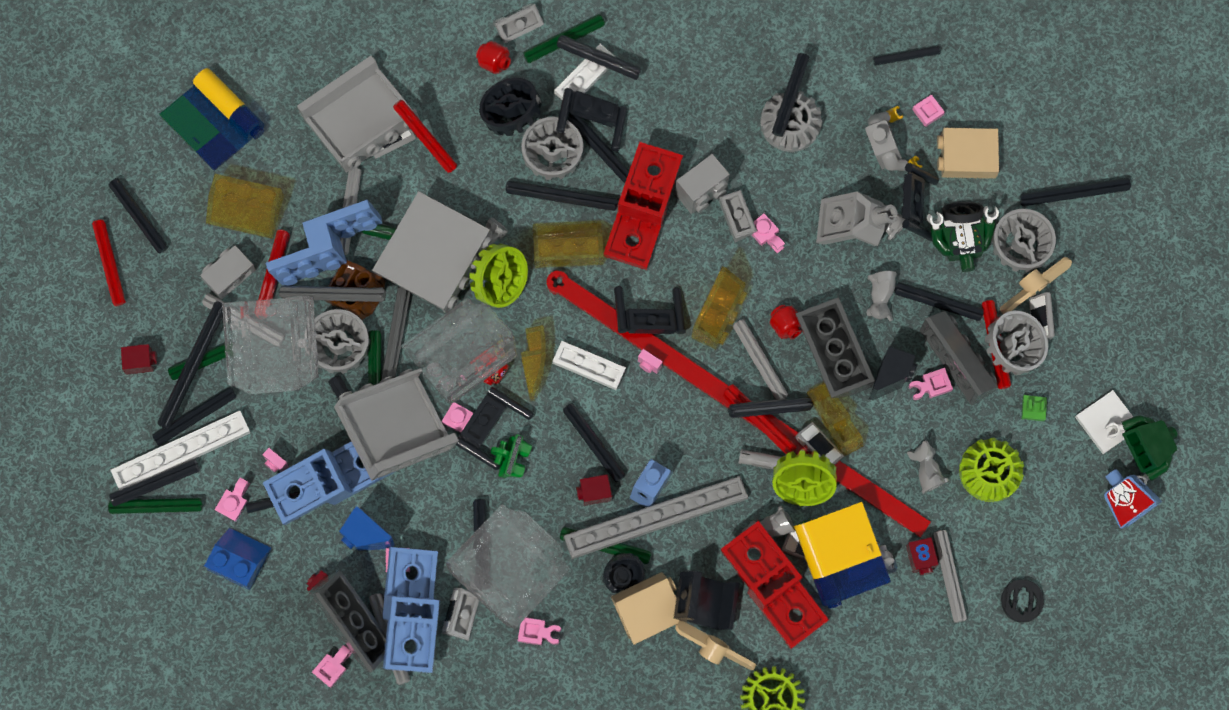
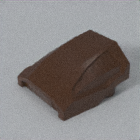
M346 260L347 263L340 266L328 286L385 289L386 281L381 276L372 273L364 267ZM325 301L354 313L361 320L370 316L379 303L369 301Z

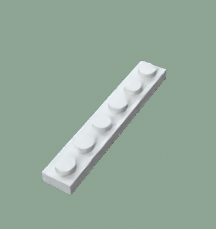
M238 411L113 468L111 473L120 490L250 434V430L241 411Z

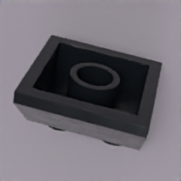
M889 346L883 357L869 399H878L902 388L905 382L909 383L917 364L913 363L915 355Z

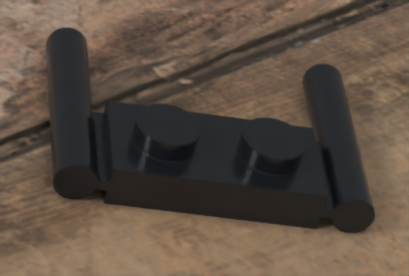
M565 88L556 131L560 134L565 132L569 112L572 115L611 128L614 126L615 130L611 149L614 152H618L621 147L628 109L624 106L619 107L618 104L577 90L574 92L571 88Z
M907 163L905 166L907 174H904L902 218L905 220L902 222V227L932 241L931 231L921 227L920 224L923 223L925 181L932 185H937L939 178L912 163Z
M621 286L614 288L619 333H686L682 292L679 287H675L672 290L674 310H625L623 288Z
M491 387L458 437L459 441L456 443V446L494 470H498L501 465L495 464V459L479 448L492 431L506 407L528 420L533 418L534 413L499 390Z

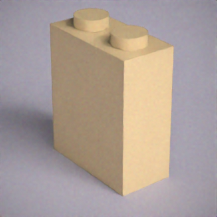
M943 128L941 136H937V149H941V157H938L937 169L942 171V177H997L999 173L998 129Z
M662 572L611 596L624 629L633 644L672 627L681 621L673 619L676 597L673 591L677 590L672 578H667Z

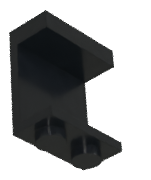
M695 570L680 572L673 619L715 630H733L740 583H723L702 577V572Z

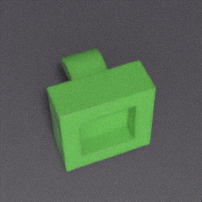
M1023 395L1021 419L1045 421L1047 397Z

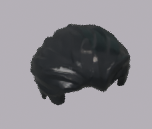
M618 554L605 566L603 583L615 594L643 581L646 573L644 564L634 554Z

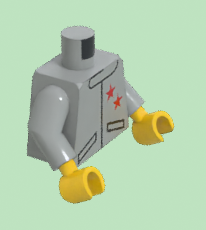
M899 106L885 112L873 114L868 118V127L865 130L881 169L905 171L907 163H912L922 168V165L916 163L919 160L918 156H914L908 161L902 159L888 122L893 123L903 118V115L899 116L896 110L900 109Z

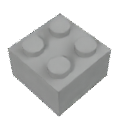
M711 154L676 180L675 195L691 215L696 211L701 213L709 206L708 202L713 198L718 200L719 197L726 194L730 174L716 157Z

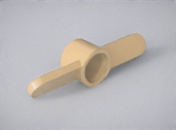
M1064 257L1043 274L1037 269L1029 273L1019 282L1023 290L1000 307L1002 314L1012 311L1026 299L1036 295L1037 291L1043 290L1050 282L1068 270L1072 265V261L1068 257Z
M680 621L676 625V631L680 635L702 646L699 653L710 662L720 664L725 656L739 665L755 670L756 664L730 650L729 646L721 639L708 635L684 621Z

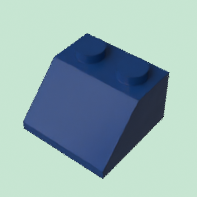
M229 528L215 544L204 567L208 571L250 590L271 547Z

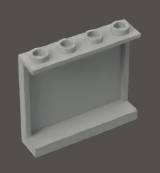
M369 56L297 105L303 119L346 173L351 169L357 168L368 157L376 155L380 148L386 144L395 142L404 132L411 130L393 108L397 101L405 100L380 71L372 56ZM413 109L412 111L419 118L416 109Z
M418 191L372 271L383 279L389 280L442 309L447 314L450 309L453 310L459 300L457 296L461 289L465 290L469 284V273L476 268L472 262L481 259L478 254L484 249L487 250L486 248L492 244L493 235L490 229Z
M421 368L414 371L407 369L398 377H386L379 384H367L354 393L352 391L345 392L339 396V400L334 406L371 481L452 449L459 441L455 433L448 435L418 377L422 372Z

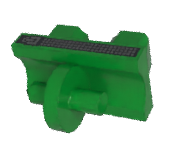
M518 434L515 437L510 436L508 444L505 441H501L499 448H491L490 452L496 455L494 463L501 465L498 473L499 477L521 478L523 476L525 466L515 461L517 455L524 458L528 457L532 445L522 440L523 436Z

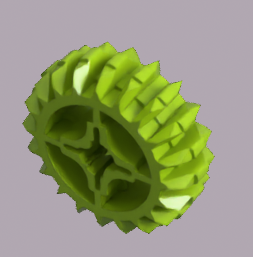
M773 666L771 674H768L767 668L764 667L762 668L763 676L755 671L753 675L756 680L750 677L747 678L746 681L751 687L743 685L742 690L747 692L748 695L743 694L740 696V700L747 701V703L741 705V709L757 710L753 702V693L756 690L764 701L760 710H804L802 707L797 706V704L805 703L804 698H798V695L804 693V689H795L800 684V681L797 680L792 684L790 680L794 677V674L790 673L787 678L784 677L786 671L784 668L781 669L780 674H776L777 669ZM767 680L781 682L776 689H768L760 685V683ZM786 688L789 689L792 696L791 709L786 706L782 699V693ZM780 690L776 699L778 704L775 705L773 703L765 708L769 700L767 695L771 694L772 696L773 693L776 694Z

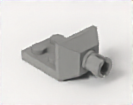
M858 191L821 199L816 243L825 245L856 238L870 245L878 246L885 230V224L894 223L897 220V217L889 218L890 216L898 215L897 210L893 205L885 206L883 202Z

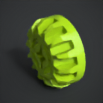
M502 243L498 245L491 244L486 248L487 250H482L478 254L481 258L479 261L474 260L472 262L476 268L475 272L469 273L470 278L474 280L470 283V287L475 293L477 300L493 307L502 308L512 304L522 293L527 281L528 266L520 250Z
M996 438L981 439L970 446L962 456L959 465L960 480L967 492L985 502H998L1010 497L1018 489L1024 476V463L1018 456V450L1010 447L1009 442H1002L996 440ZM989 452H998L1005 458L1001 460L998 457H991ZM985 454L987 459L981 468L978 469V461ZM989 466L992 468L999 467L995 473L993 471H986ZM1010 466L1007 478L1002 481L1000 478L1001 474ZM991 481H998V483H990Z
M801 449L798 455L791 451L786 454V457L783 456L778 459L777 465L773 468V489L781 499L794 505L814 506L824 503L836 491V467L825 455L819 457L817 451L813 450L812 454H805V450Z

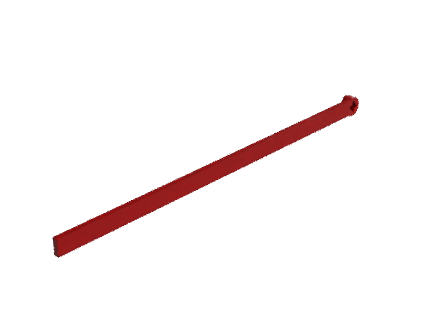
M554 271L548 275L547 287L552 294H559L640 350L644 349L663 361L662 364L726 408L734 404L724 394L728 387L727 384L653 334L619 333L616 310L569 279L565 272ZM554 278H562L564 285L562 287L558 285L555 288L553 287L554 282L552 280ZM766 415L797 446L794 451L796 455L799 454L801 449L805 450V454H810L795 438L798 434L797 431L773 415ZM741 417L748 423L762 431L748 417ZM839 461L835 464L837 482L921 538L931 523L929 520L843 462Z

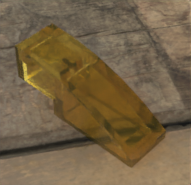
M543 325L525 329L529 351L521 352L530 402L535 401L544 375L546 342Z
M825 383L807 391L808 397L813 402V407L836 447L844 457L864 447L863 438L852 423L849 413L839 398L831 399Z

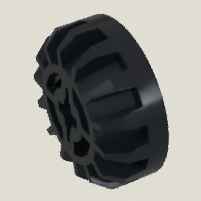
M519 77L507 78L494 84L486 91L480 101L479 113L490 131H493L496 135L505 134L506 136H513L515 130L523 133L524 126H533V118H538L540 115L542 101L530 81ZM501 120H507L509 123L502 124Z

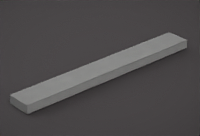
M738 476L564 535V540L571 559H575L748 499V495L741 477Z

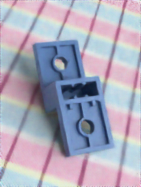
M364 200L303 222L309 248L267 262V270L279 283L286 286L294 285L303 278L316 277L320 272L326 270H336L341 265L347 263L340 238H350L357 232L375 229L377 225L383 224L381 215L368 200Z
M351 441L333 452L323 449L264 481L263 485L282 524L286 525L325 503L336 505L393 473L371 481L366 469L359 467L358 461L360 457ZM293 486H298L300 489L299 496L291 499L289 496L290 489Z
M389 547L382 616L383 619L388 620L384 669L432 673L439 600L433 599L438 551ZM410 566H414L417 569V576L412 580H409L405 573L406 569ZM412 639L416 643V649L412 653H407L404 649V644Z

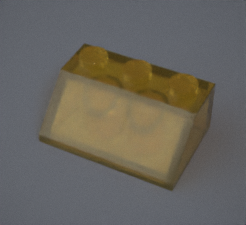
M214 174L208 195L206 224L272 239L284 199L282 189Z
M601 221L533 224L535 268L603 265Z
M722 266L693 326L691 339L713 349H717L719 344L724 345L729 334L725 330L728 324H734L738 315L735 309L738 304L743 305L748 294L744 291L746 283L726 267Z

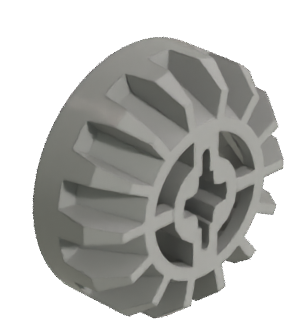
M799 91L795 103L801 106L799 108L793 107L789 118L792 119L794 117L796 120L788 121L784 136L778 137L772 134V130L785 92L780 95L776 93L770 101L765 103L761 114L760 125L765 139L775 148L786 152L806 149L815 142L822 126L820 107L815 105V100L812 97L808 98L804 96V92ZM804 108L808 114L807 123L802 121L801 111Z
M546 117L537 120L532 127H528L522 139V156L526 167L530 168L534 175L544 176L546 180H551V178L555 177L563 179L566 174L573 173L576 166L582 160L583 141L580 132L571 122L567 121L565 132L562 134L556 131L558 117ZM551 146L555 147L554 152H549ZM537 154L543 155L544 159L549 161V167L539 161ZM561 157L567 158L562 165L552 167L553 162L558 161Z
M1030 209L1013 210L1004 215L994 229L992 239L993 252L995 256L998 255L1001 259V264L1012 267V271L1025 270V272H1031L1035 268L1039 269L1054 251L1056 244L1054 228L1050 221L1037 211ZM1012 232L1014 236L1011 242L1012 246L1006 248L1007 236ZM1020 238L1023 241L1027 240V244L1025 245L1024 242H1019ZM1037 240V250L1034 253L1033 244ZM1013 249L1015 252L1022 254L1024 259H1017L1008 251Z
M334 309L321 313L311 322L306 332L305 343L310 358L318 368L325 369L328 373L332 374L334 372H341L343 374L353 367L357 368L363 358H366L369 336L365 324L357 315L346 310ZM344 330L348 331L353 336L354 340L351 338H347L346 334L344 333ZM338 338H341L342 343H339L338 346H335L334 342H337ZM323 346H328L330 351L334 353L333 359L325 354ZM346 351H352V354L346 359L337 360L338 355L344 354Z
M1009 311L996 318L989 325V334L985 336V342L989 343L990 347L986 350L988 354L993 353L996 358L993 363L996 366L1001 364L1002 370L1005 373L1012 372L1015 375H1021L1032 371L1044 362L1048 353L1047 335L1040 322L1032 315L1023 311ZM1002 332L1012 333L1005 338H1002L1000 336ZM997 340H998L999 342H1001V343H1000V349H1001V351H1000L999 348H998ZM1016 355L1020 357V360L1018 361H1010L1011 358Z

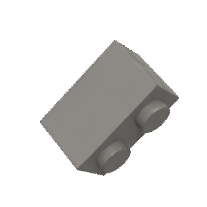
M233 246L231 249L227 248L224 250L214 264H208L202 270L200 276L203 282L222 300L256 270L248 258L236 246Z

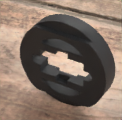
M953 202L943 206L942 216L953 223L976 222L983 218L984 207L976 202Z
M1020 579L1011 582L1003 590L1001 606L1004 613L1010 619L1025 623L1034 620L1040 615L1044 606V598L1041 589L1035 583ZM1022 587H1025L1026 592H1029L1027 612L1024 611L1023 615H1020L1019 610H1016L1018 590L1021 591ZM1014 590L1011 608L1009 604V596L1011 592ZM1034 594L1036 598V606L1035 609L1032 611V602Z

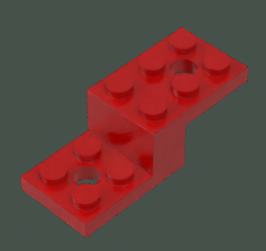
M639 142L618 202V212L603 257L647 270L668 209L669 197L683 155ZM653 165L658 166L661 172L653 176L648 173V168ZM629 236H635L639 242L636 246H629L626 243V239Z
M759 521L720 549L749 587L747 592L790 649L794 648L829 621L800 583L802 576ZM751 548L758 549L761 557L756 561L750 560L747 556V551ZM796 609L801 612V621L793 622L790 620L789 612Z

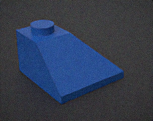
M357 506L339 531L343 536L341 541L349 549L355 547L358 551L379 550L395 546L392 537Z

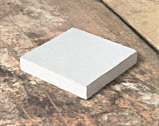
M1113 390L1075 416L1102 454H1105L1124 440L1122 433L1125 432L1124 430L1120 431L1116 437L1108 438L1109 435L1115 434V429L1113 427L1105 429V427L1110 423L1122 424L1121 421L1133 417Z

